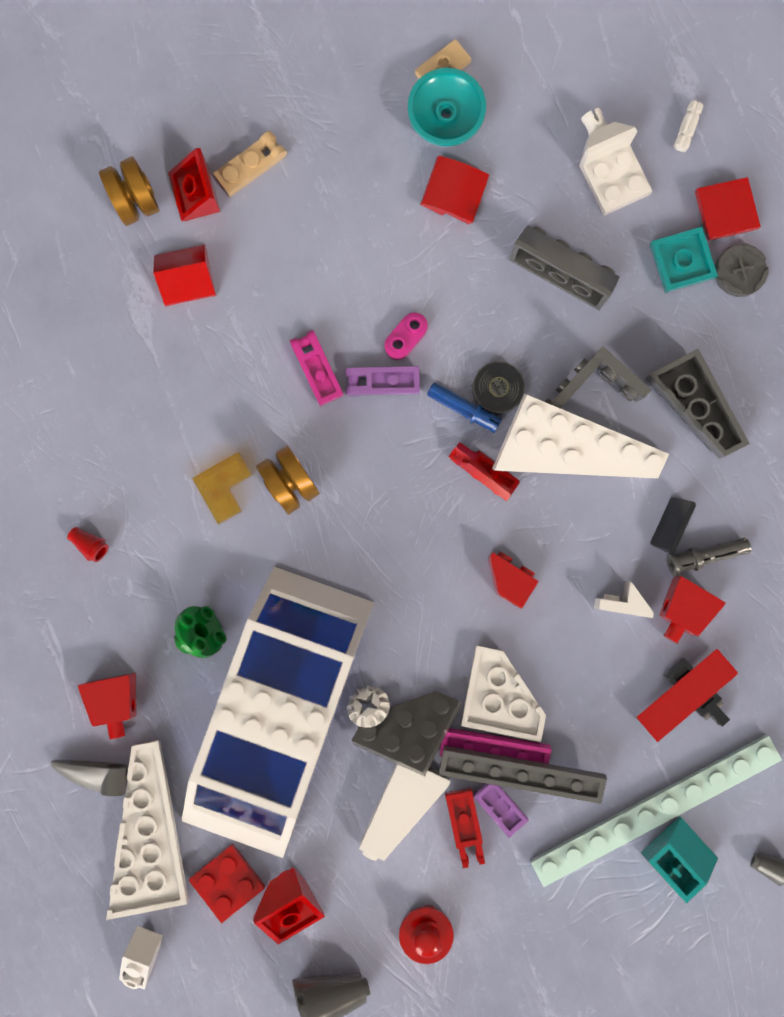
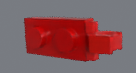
M461 442L455 446L449 455V458L457 466H460L474 479L480 481L505 501L511 497L520 483V480L508 471L493 470L495 462L480 450L477 452L470 450Z

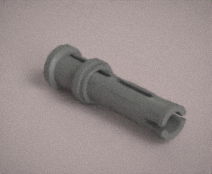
M744 537L703 549L691 547L688 551L679 554L668 553V568L674 577L679 576L680 572L692 569L699 571L706 564L750 554L751 544Z

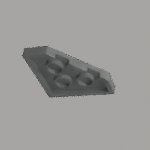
M437 691L391 707L387 717L374 727L364 728L359 726L351 741L357 747L425 777L461 706L460 701Z

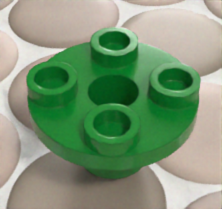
M208 606L187 607L178 614L175 620V644L182 653L191 654L199 658H208L216 654L227 640L226 634L215 617L214 611Z

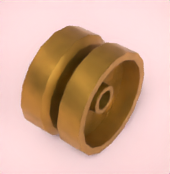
M134 156L120 161V169L125 178L124 180H122L118 171L112 166L98 171L102 184L125 226L139 221V214L135 203H137L142 213L147 217L160 211L150 182L144 171H141Z
M286 445L276 452V458L282 466L281 470L268 458L257 464L256 468L272 497L290 515L300 508V501L294 493L295 490H298L307 501H311L320 493L292 450Z

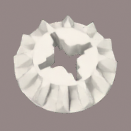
M367 685L363 689L357 688L356 693L353 696H349V703L346 707L348 715L354 724L369 728L380 724L387 717L390 702L386 693L379 687L375 688ZM372 700L371 702L376 709L367 708L364 711L361 702L368 703Z

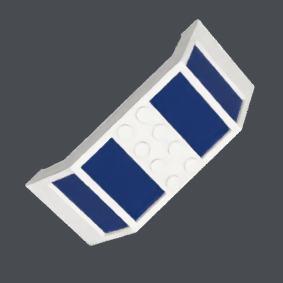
M278 567L273 568L248 617L191 773L182 815L183 822L278 857H284L374 602Z

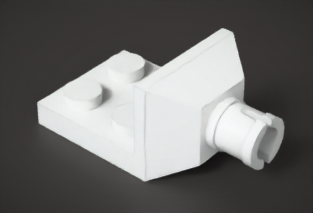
M595 108L594 115L592 111H589L581 118L589 133V137L586 141L579 167L604 216L649 196L652 189L630 146L637 133L636 128L618 122L608 124L602 115L601 109Z

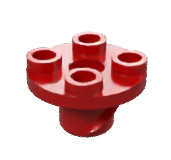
M425 905L415 908L402 920L399 927V941L402 950L411 960L421 964L436 963L442 960L452 947L454 939L452 924L449 918L434 906Z

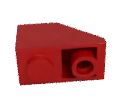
M500 551L497 555L493 552L490 553L488 561L496 594L522 609L539 582L533 578L535 573L523 565L520 569L512 565L513 559Z

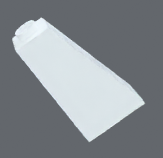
M395 764L361 838L359 849L363 851L362 854L371 860L376 861L379 858L384 861L447 789L451 782L450 777L439 775V771L429 767L424 777Z

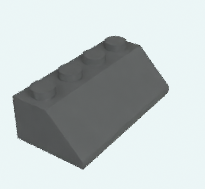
M528 225L516 240L509 261L597 310H600L609 299L620 278L612 268L596 264L589 255L582 252L577 253L571 250L564 241L559 239L553 240L546 236V232L538 227L532 228Z

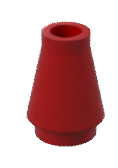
M74 527L67 535V539L72 542L87 561L98 562L108 551L105 539L81 530L79 527Z

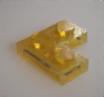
M239 452L192 478L219 525L243 512L230 488L252 476Z

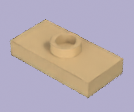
M455 39L415 69V75L420 79L426 73L439 68L462 70L471 63L472 58Z

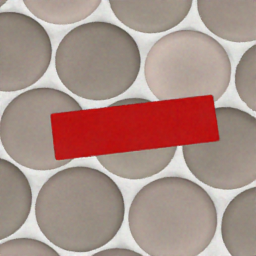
M716 649L641 712L637 719L656 742H659L737 676L738 672L724 655Z

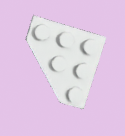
M476 645L461 726L541 742L546 714L504 651Z

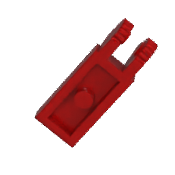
M471 787L446 792L447 807L462 867H469V859L465 852V847L474 845L479 865L485 864L481 845L483 840Z

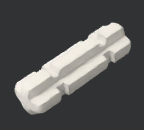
M692 100L688 105L686 115L678 132V138H676L674 144L675 150L686 152L689 148L691 137H693L699 115L703 109L701 102Z

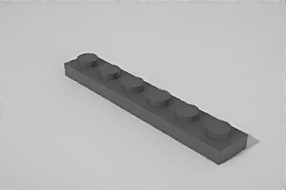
M445 745L439 767V775L599 804L602 803L607 782L606 774Z

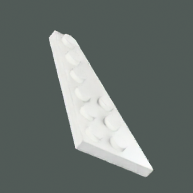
M524 394L492 469L497 471L659 478L669 454Z
M161 739L131 746L126 796L123 801L124 809L119 828L114 862L115 870L110 889L111 898L106 920L186 905L189 902Z

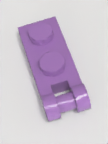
M419 366L346 368V378H348L346 396L420 394ZM360 377H366L367 386H359Z

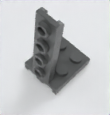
M602 346L589 361L584 358L574 369L578 374L571 381L566 378L556 389L559 394L553 401L548 398L545 402L561 408L597 368L601 371L599 375L609 384L614 382L620 387L619 393L630 402L632 400L638 402L644 399L652 389Z

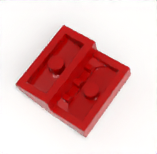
M437 156L420 205L442 216L448 214L469 225L474 221L489 174L460 161Z

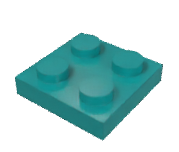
M702 227L657 239L649 244L665 293L713 280L718 276Z

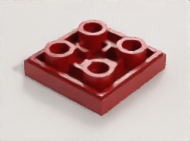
M748 177L696 189L695 195L707 241L755 231L761 227Z

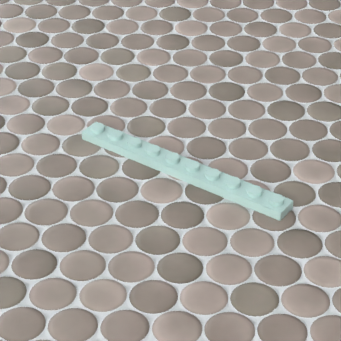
M765 734L530 859V862L543 887L771 767L782 761L771 738Z

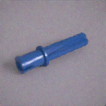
M433 383L428 390V397L471 420V424L475 422L493 434L502 421V418L482 409L481 404L477 406L437 383Z

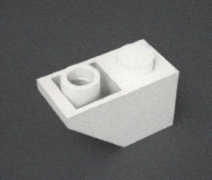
M139 926L136 927L122 958L119 980L123 981L124 985L132 989H137L138 987L145 989L160 950L163 935Z

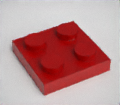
M233 843L188 879L221 924L265 889V884Z

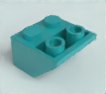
M681 816L640 852L686 904L707 885L718 860V857Z

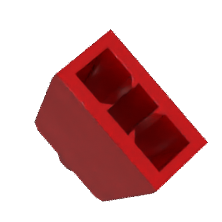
M682 576L673 577L659 613L661 618L670 622L663 636L678 644L684 632L693 636H699L724 607L726 602Z
M136 673L85 682L78 685V690L91 725L95 727L107 724L109 740L126 736L123 721L132 719L137 713Z

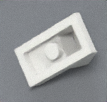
M625 581L622 602H619L620 596L604 594L603 599L595 598L594 609L653 618L654 612L631 581Z

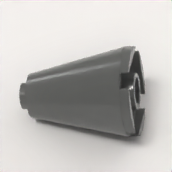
M360 974L292 979L300 1017H344L367 1003L366 996L370 995L368 981L366 978L361 979Z

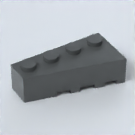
M699 349L663 366L645 378L718 458L725 457L750 444Z

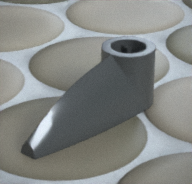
M76 760L51 761L52 768L77 785L99 791L104 796H121L126 793L127 765Z

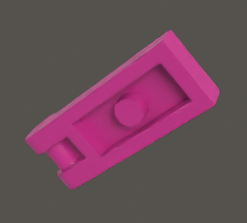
M314 330L306 332V336L300 339L295 337L289 340L319 406L321 407L343 397L344 394ZM312 345L314 350L304 354L302 349Z

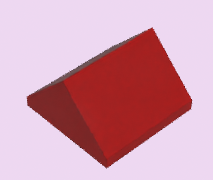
M195 148L168 172L181 221H189L221 212L207 161L201 148Z
M205 244L154 255L153 274L165 307L216 296Z

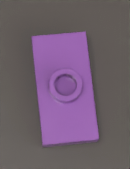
M485 783L473 793L475 800L508 838L529 821V818L501 786Z

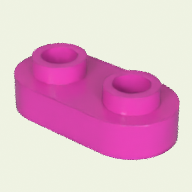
M416 312L407 314L387 337L385 352L388 357L393 360L406 358L426 335L428 323L422 314ZM415 321L420 326L417 329H412L410 323ZM400 341L403 346L400 349H395L393 343Z

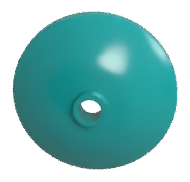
M454 68L435 69L423 75L412 87L408 98V117L416 133L427 142L438 146L459 145L471 139L481 128L486 114L485 95L479 83L466 72ZM448 113L450 114V117L444 118L442 117V114Z

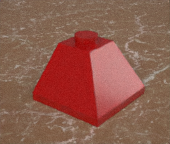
M293 867L281 872L276 878L269 881L253 917V922L279 945L323 919L325 915L305 878Z

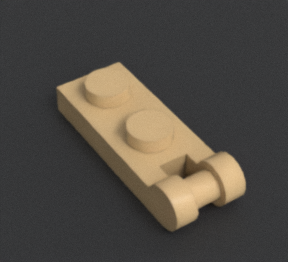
M267 131L257 142L223 165L213 175L228 196L231 197L281 161L287 155V151L282 145L277 144L275 135L271 131ZM268 148L271 153L265 157L262 152Z

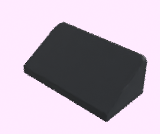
M670 498L650 544L667 553L676 551L696 507V503L679 498Z

